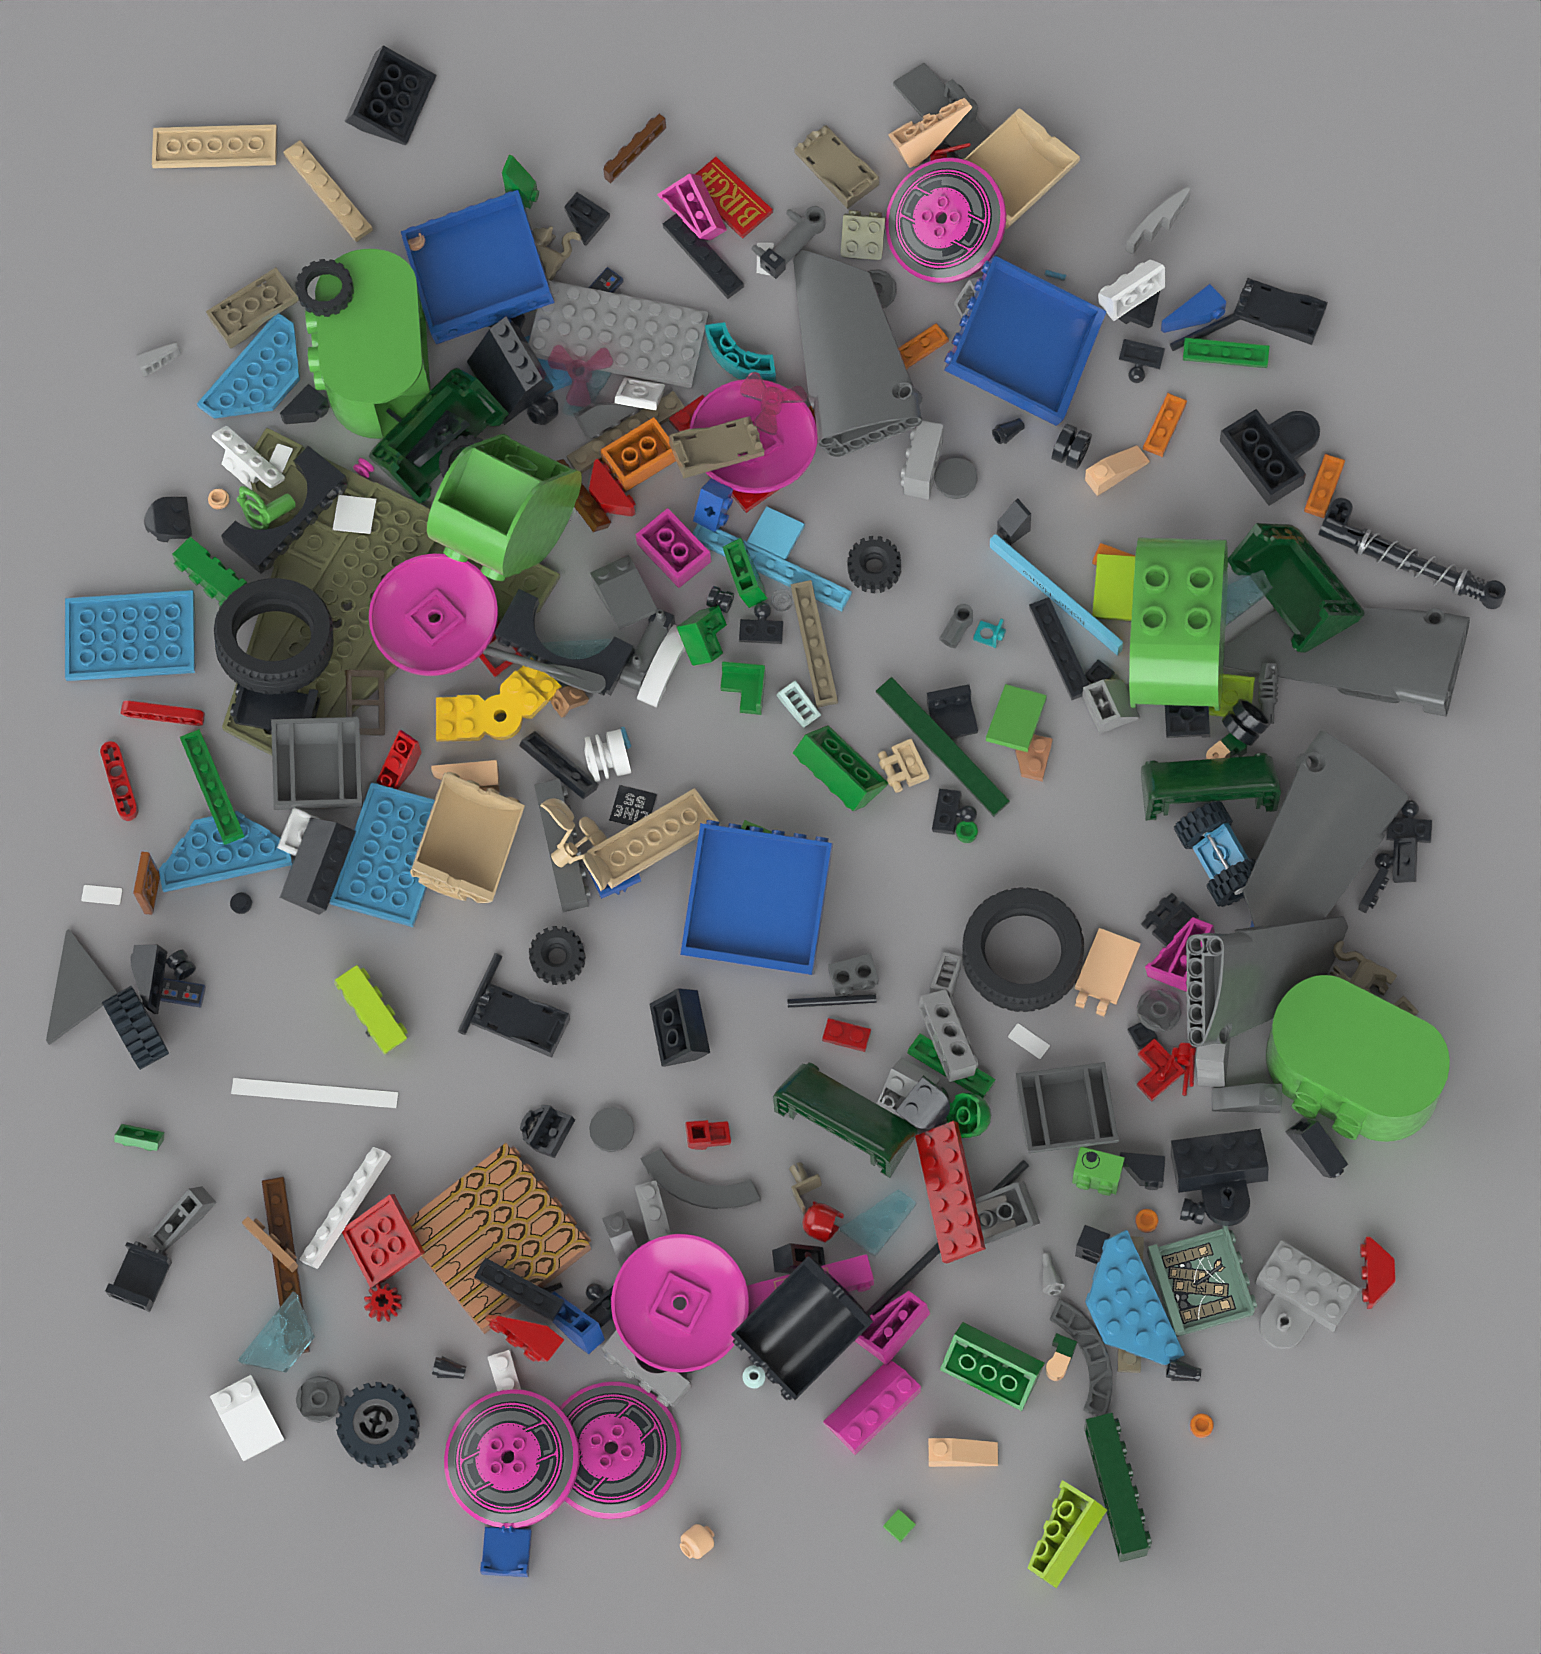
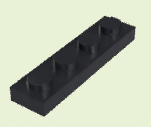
M536 731L521 740L519 746L582 799H585L597 790L599 785Z
M486 1257L474 1276V1279L552 1322H554L565 1303L561 1298Z

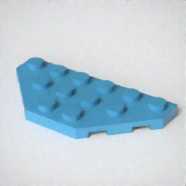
M280 313L272 317L197 403L198 408L214 419L273 411L300 381L294 324Z
M238 811L234 812L245 837L227 845H224L212 816L193 821L184 838L180 839L172 850V854L166 863H163L159 868L163 892L290 866L292 865L291 854L277 848L281 838L272 834L260 824L246 818L245 815Z
M1124 1230L1106 1239L1102 1247L1103 1252L1100 1262L1097 1263L1090 1293L1087 1294L1085 1301L1104 1344L1117 1347L1161 1365H1167L1170 1363V1360L1184 1356L1185 1354L1128 1230Z

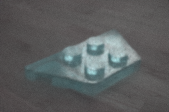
M295 1292L291 1293L238 1359L240 1363L284 1373L290 1369L315 1338L313 1330L308 1324L307 1315L300 1304L298 1294Z

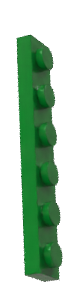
M200 729L181 736V743L224 845L244 838L241 826Z

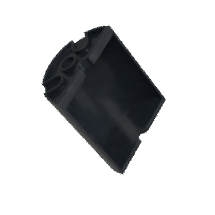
M808 1256L731 1335L735 1338L732 1342L741 1351L745 1349L750 1354L749 1360L756 1367L763 1366L767 1371L764 1375L773 1384L776 1383L782 1387L781 1393L788 1400L792 1398L796 1400L874 1321L855 1298L829 1272L824 1271L819 1263Z

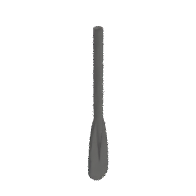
M487 646L483 651L484 654L544 672L560 682L589 693H599L606 686L605 678L602 675L561 665L545 664Z

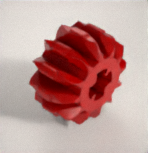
M388 1283L384 1285L383 1289L380 1284H376V1291L371 1288L368 1290L372 1296L364 1297V1300L368 1303L364 1308L366 1311H370V1318L376 1316L377 1321L381 1322L383 1316H385L386 1321L389 1322V1315L392 1314L394 1317H397L398 1313L395 1309H402L403 1306L399 1303L402 1300V1296L397 1294L398 1289L396 1287L390 1290ZM382 1299H386L388 1304L384 1303V1306L381 1307L379 1301L383 1302Z

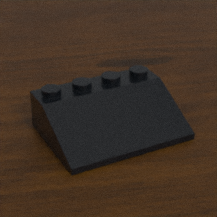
M383 45L375 52L345 122L363 132L406 145L437 75Z
M507 317L488 330L467 360L475 377L509 413L502 423L504 425L554 388L520 328Z

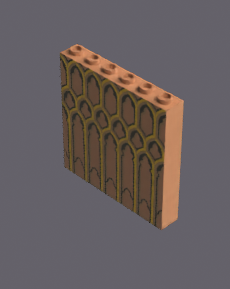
M507 1143L503 1144L408 1219L425 1251L421 1257L484 1334L491 1330L488 1326L490 1322L485 1319L487 1315L507 1317L521 1306L516 1301L474 1279L485 1257L543 1288L591 1250L589 1244L591 1239L583 1230L581 1232L578 1231L575 1227L577 1224L575 1219L569 1213L567 1215L564 1214L561 1210L563 1205L555 1196L553 1198L550 1197L547 1193L549 1188L542 1180H536L533 1176L535 1171L528 1163L524 1165L519 1159L521 1154L514 1146L510 1148Z

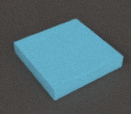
M766 506L747 542L787 560L805 524Z

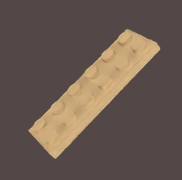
M277 125L153 128V168L276 165Z
M694 788L591 848L587 853L590 852L593 856H599L608 866L611 872V879L608 885L612 889L697 839L700 823L706 824V820L718 822L719 820Z

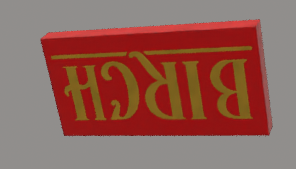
M714 157L695 174L701 176L721 219L742 239L773 213V209L717 157Z

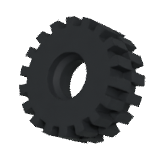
M869 536L868 541L862 538L860 539V544L856 542L853 545V550L850 549L849 557L847 558L848 574L851 582L854 581V585L857 588L862 586V591L864 592L867 589H871V593L874 594L876 589H879L880 593H882L885 587L888 589L892 588V583L896 584L898 576L901 574V555L899 551L897 552V546L895 544L891 546L889 539H886L884 542L881 536H878L877 540H873V536ZM871 559H878L882 562L883 567L878 572H871L866 568V563Z
M552 926L553 930L549 931L547 927L543 929V934L538 932L536 940L532 939L529 959L532 969L536 972V976L539 979L543 978L545 983L551 981L552 985H557V982H561L563 985L567 984L566 980L568 979L572 982L575 980L576 974L580 975L581 967L584 968L585 965L584 959L586 957L583 943H581L580 937L576 936L573 930L567 931L566 927L562 926L561 929H558L557 926ZM559 948L566 953V958L562 963L554 964L549 960V954L553 949Z

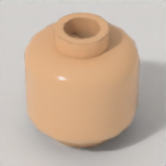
M693 1525L681 1535L680 1548L682 1552L689 1558L700 1559L714 1547V1533L708 1526Z

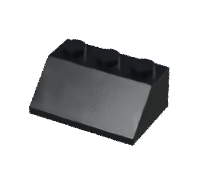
M678 988L649 1004L661 1066L666 1067L696 1061L710 1053L698 990Z

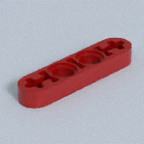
M123 701L121 707V714L126 717L193 726L203 725L205 713L198 709L136 701Z
M108 741L100 749L103 764L117 811L123 820L131 821L138 815L137 803L122 752L117 743ZM110 748L114 751L115 761H111L108 754V749ZM117 766L122 768L120 775H111L112 768ZM118 787H128L127 793L122 796L116 794ZM123 801H127L129 807L131 808L129 814H126L125 812V805Z

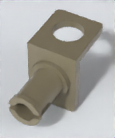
M799 1162L796 1163L798 1171L795 1165H792L789 1170L797 1183L791 1186L792 1193L804 1216L806 1209L800 1196L822 1186L819 1174L809 1178L803 1164Z

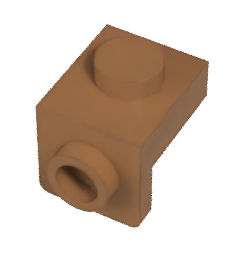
M569 685L556 691L551 699V704L562 718L567 715L569 710L587 704L589 698L583 690Z

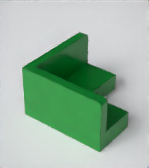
M719 606L701 609L676 627L693 666L713 662L723 654L716 633L727 626Z
M722 662L721 691L741 693L740 713L761 715L766 680L765 665Z

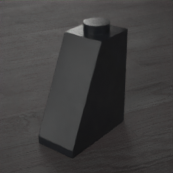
M1302 1118L1285 1131L1324 1177L1336 1178L1349 1165L1318 1121Z

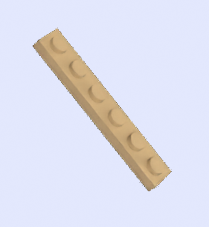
M300 140L283 151L284 156L355 242L373 231L372 226Z

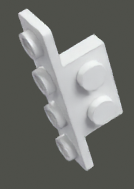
M224 426L212 434V438L226 449L222 465L249 489L252 490L250 481L256 484L260 479L269 488H273L284 481L285 476L228 426Z

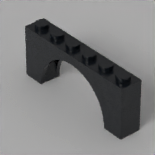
M307 446L294 460L297 470L307 481L306 499L298 514L282 526L264 530L246 527L235 520L221 535L223 543L260 574L265 570H269L278 556L285 554L289 549V545L294 540H298L303 535L304 530L316 522L318 515L323 510H327L332 505L333 500L338 495H342L347 489L348 482L346 476L310 446Z
M518 589L494 633L496 639H498L497 642L507 648L512 646L517 649L516 652L524 657L530 655L536 658L535 661L577 668L602 675L605 678L606 686L598 694L604 696L606 693L611 696L620 680L624 667L629 663L635 652L634 646L614 636L606 648L591 657L584 659L560 657L549 651L536 635L535 616L540 604L538 598Z

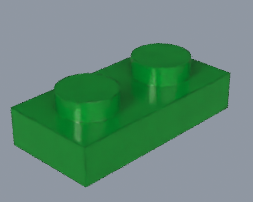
M121 1124L115 1133L114 1142L121 1143L124 1146L144 1148L148 1151H158L164 1141L165 1132Z

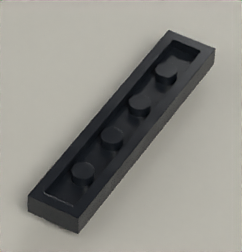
M677 213L662 223L667 233L727 299L744 288V283L704 239H700L683 222V219Z
M1047 597L1029 604L1030 612L1071 701L1082 697L1083 687L1088 686L1089 682L1050 598Z

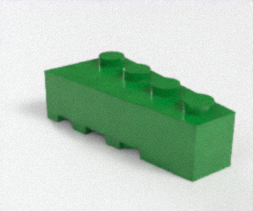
M191 537L172 553L175 567L180 572H187L189 579L196 586L200 584L209 598L213 599L215 597L219 601V606L222 605L232 592L247 584V581L243 578L239 580L232 569L228 568L226 570L218 558L213 557L211 559L209 551Z

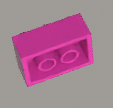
M668 508L635 534L637 545L678 588L711 563L710 551Z

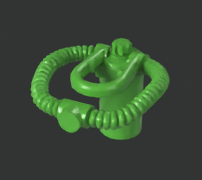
M245 486L239 488L237 502L240 503L247 522L254 529H268L270 522L296 507L294 499L289 494H284L265 505L263 499L253 490ZM247 495L255 499L257 503H255L251 499H247ZM249 505L252 506V509H257L259 511V515L254 514L251 511ZM254 520L261 522L262 525L257 524Z

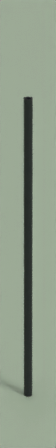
M1022 1160L989 1193L1010 1185L1029 1167V1164ZM938 1242L866 1311L868 1315L877 1314L940 1253ZM781 1393V1396L787 1401L788 1399Z

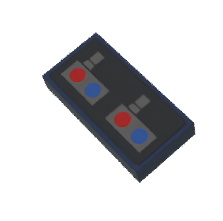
M607 267L588 288L614 293L624 280Z
M164 978L160 1001L201 1008L206 986L204 984Z

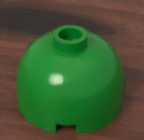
M961 1093L953 1097L955 1099L950 1103L951 1108L946 1118L947 1123L952 1121L958 1123L961 1138L980 1136L988 1129L991 1123L992 1115L988 1103L981 1096L971 1093Z

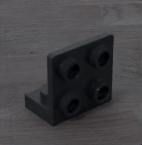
M969 684L927 693V706L930 717L951 739L978 733Z

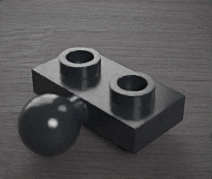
M1124 339L1119 360L1135 364V367L1131 368L1128 373L1130 381L1140 383L1144 380L1145 371L1143 366L1160 370L1165 348Z
M760 602L755 606L754 614L758 620L740 619L739 642L782 644L784 623L783 621L766 620L771 614V608L767 603Z
M939 788L932 825L933 832L954 835L958 817L964 822H973L976 819L977 811L973 806L967 805L959 809L962 796L961 791Z
M1407 800L1401 808L1405 818L1395 817L1386 829V840L1394 841V838L1416 837L1419 843H1431L1432 820L1414 819V816L1419 811V806L1414 800Z
M1416 837L1394 838L1393 856L1384 852L1379 853L1375 857L1376 867L1380 869L1382 866L1389 869L1393 865L1392 880L1394 883L1416 882L1418 840Z
M592 1283L587 1286L585 1293L587 1298L594 1302L583 1312L598 1322L601 1328L613 1318L611 1309L613 1286L604 1293L600 1284Z

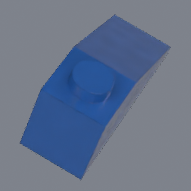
M1209 284L1163 319L1161 331L1166 333L1207 324L1214 319L1217 320L1224 315L1227 301Z
M554 1291L552 1294L564 1300L565 1303L553 1323L576 1346L590 1354L605 1340L598 1322Z

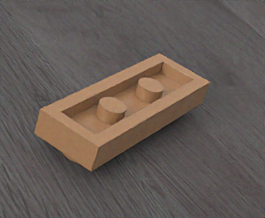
M247 1216L241 1222L292 1273L299 1267L294 1261L297 1257L288 1248L284 1251L279 1246L281 1242L275 1235L271 1233L268 1236L263 1231L266 1227L257 1218L253 1221Z

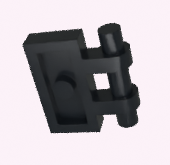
M1170 893L1166 898L1163 897L1159 901V905L1153 912L1149 911L1145 915L1146 919L1141 923L1145 929H1148L1152 924L1155 925L1156 928L1153 930L1152 935L1166 947L1192 917L1199 918V915L1183 901L1176 907L1173 903L1177 900V897L1173 893ZM1165 911H1168L1170 914L1164 920L1159 918Z

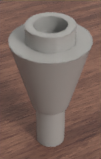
M1045 1253L1041 1256L1044 1265L1043 1292L1050 1296L1058 1295L1065 1288V1285L1052 1264L1051 1255Z

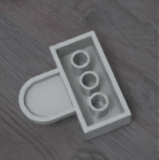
M1281 1240L1258 1275L1255 1283L1274 1295L1260 1320L1261 1335L1270 1346L1277 1349H1289L1301 1342L1313 1321L1334 1332L1357 1297L1360 1288Z

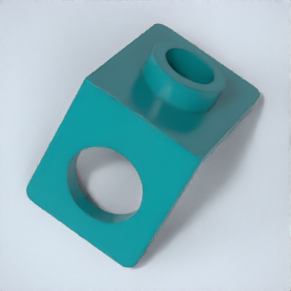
M1000 619L998 626L980 621L973 640L996 648L999 640L1002 641L1006 633L1004 619ZM985 628L991 629L993 636L989 639H984L980 635L981 630Z

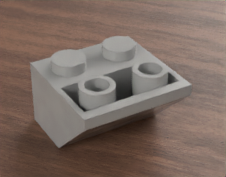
M1103 679L1083 687V700L1099 734L1140 719L1136 708H1131L1130 695L1123 680Z
M900 1058L892 1067L877 1104L900 1116L895 1112L923 1075L936 1085H938L940 1078Z

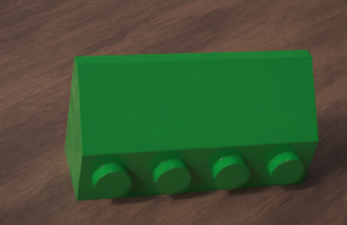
M829 725L805 734L793 751L799 762L811 770L813 775L821 780L828 787L829 791L838 796L844 805L853 812L865 807L889 784Z
M962 1322L953 1336L940 1371L1022 1411L1045 1362Z

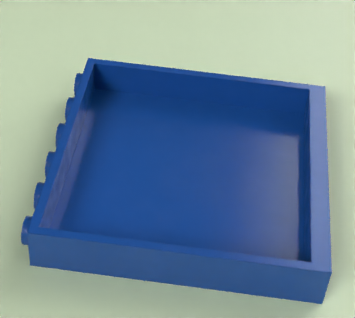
M518 190L507 192L496 198L487 199L485 202L477 205L468 206L463 210L448 213L446 216L431 219L426 223L411 226L401 231L410 266L416 276L428 327L436 345L496 324L505 317L510 319L555 303L526 208ZM419 233H421L425 238V244L421 249L412 251L408 241L409 239L419 237Z
M994 256L990 261L986 260L981 269L983 276L977 280L974 286L976 293L974 297L971 296L966 308L969 310L967 315L964 314L959 323L961 330L955 334L952 340L954 345L952 351H949L945 357L944 362L947 364L944 371L1057 426L1065 418L1107 311Z
M706 820V824L700 823L680 955L813 975L833 843L828 842L829 838L816 836L815 840L806 839L807 835L794 833L793 837L785 836L784 831L772 830L771 834L763 833V828L750 826V831L743 830L741 825L728 823V827L719 826L720 822Z

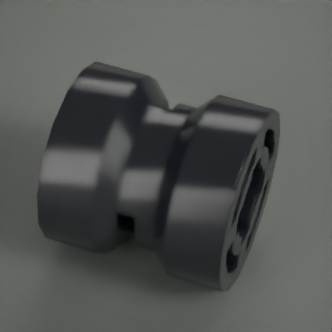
M713 586L708 595L706 605L709 607L719 606L722 612L728 613L734 600V593L730 591L724 592L721 588Z
M183 949L174 952L166 960L168 967L174 970L177 980L188 978L196 970V966L187 959L188 955Z
M1184 1198L1180 1220H1192L1195 1224L1202 1225L1205 1215L1203 1202L1195 1203L1191 1199Z

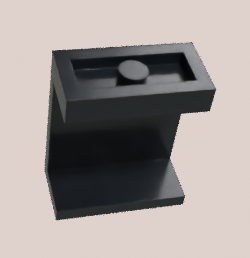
M135 1241L132 1244L127 1242L125 1246L128 1252L114 1283H108L105 1292L109 1297L150 1312L172 1262L164 1251L155 1249L153 1252L148 1250L147 1246L143 1243Z

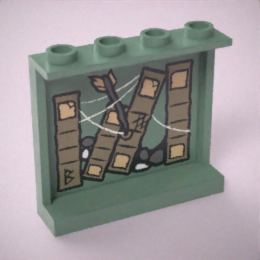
M1228 1226L1160 1247L1157 1244L1148 1246L1149 1260L1169 1322L1176 1337L1254 1314V1308L1257 1307L1256 1299L1253 1294H1249L1247 1286H1250L1247 1273L1242 1272L1240 1265L1243 1264L1240 1252L1235 1251L1233 1245L1236 1243L1233 1230H1228Z

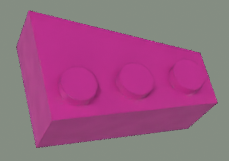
M690 173L657 194L660 199H663L670 206L673 212H676L683 219V222L700 239L711 241L727 231L701 176Z

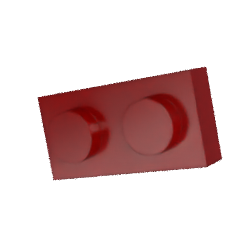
M828 1018L822 1041L866 1052L871 1029Z

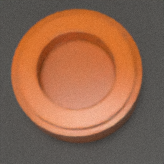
M1151 1209L1139 1211L1135 1219L1136 1227L1144 1233L1154 1231L1158 1225L1157 1214Z
M1197 1414L1190 1422V1430L1196 1437H1207L1213 1430V1420L1207 1414Z

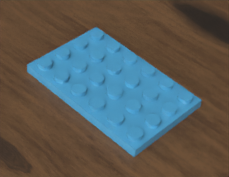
M193 590L65 598L66 681L195 673V602Z
M371 783L354 829L356 831L329 903L341 908L414 927L427 887L418 882L419 877H412L410 870L435 800Z

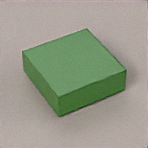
M898 1509L883 1525V1528L901 1543L916 1524Z

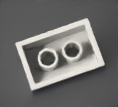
M1153 260L1138 264L1133 271L1121 275L1115 283L1107 285L1100 290V293H1098L1099 304L1107 311L1106 313L1110 318L1115 321L1165 288V267L1163 264Z

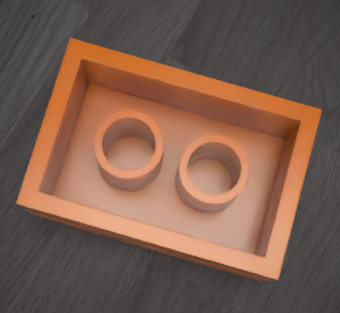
M654 417L601 449L602 461L610 468L614 478L620 481L624 492L676 462L669 444V437Z

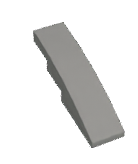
M1184 188L1153 210L1127 240L1126 251L1134 254L1143 239L1152 242L1161 227L1169 230L1190 199L1191 188Z

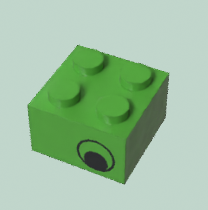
M1080 1147L1072 1183L1076 1184L1077 1188L1083 1190L1092 1188L1098 1190V1193L1102 1195H1116L1123 1170L1124 1157Z

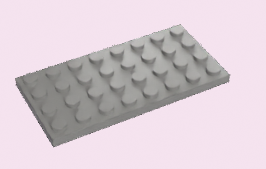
M548 280L555 303L537 309L529 340V345L537 358L692 388L709 312Z

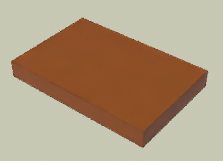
M141 851L133 894L144 914L152 915L160 874L150 853Z

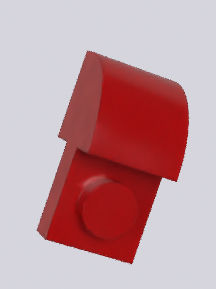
M708 1120L685 1123L687 1143L691 1149L706 1150L707 1147L731 1144L728 1121L708 1123Z

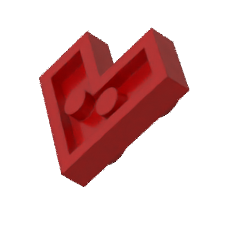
M1155 1039L1138 1052V1056L1152 1071L1143 1077L1136 1086L1152 1102L1185 1073V1070L1174 1059L1165 1076L1161 1077L1160 1074L1171 1055Z

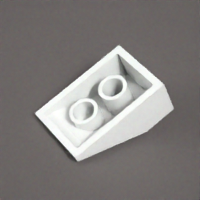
M252 1375L210 1396L243 1462L284 1441Z

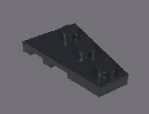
M446 410L405 458L420 468L468 428L470 424L463 418Z

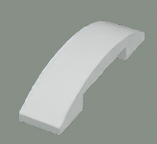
M676 625L671 627L661 643L637 696V700L654 707L658 706L666 690V684L682 652H685V647Z

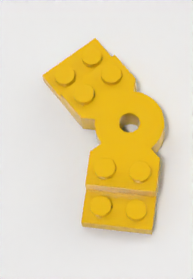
M522 666L518 671L515 670L500 685V694L491 696L485 701L479 695L436 697V741H480L485 734L495 740H508L520 731L523 718L532 719L562 686L546 673ZM499 713L507 715L506 719L502 722L495 720Z

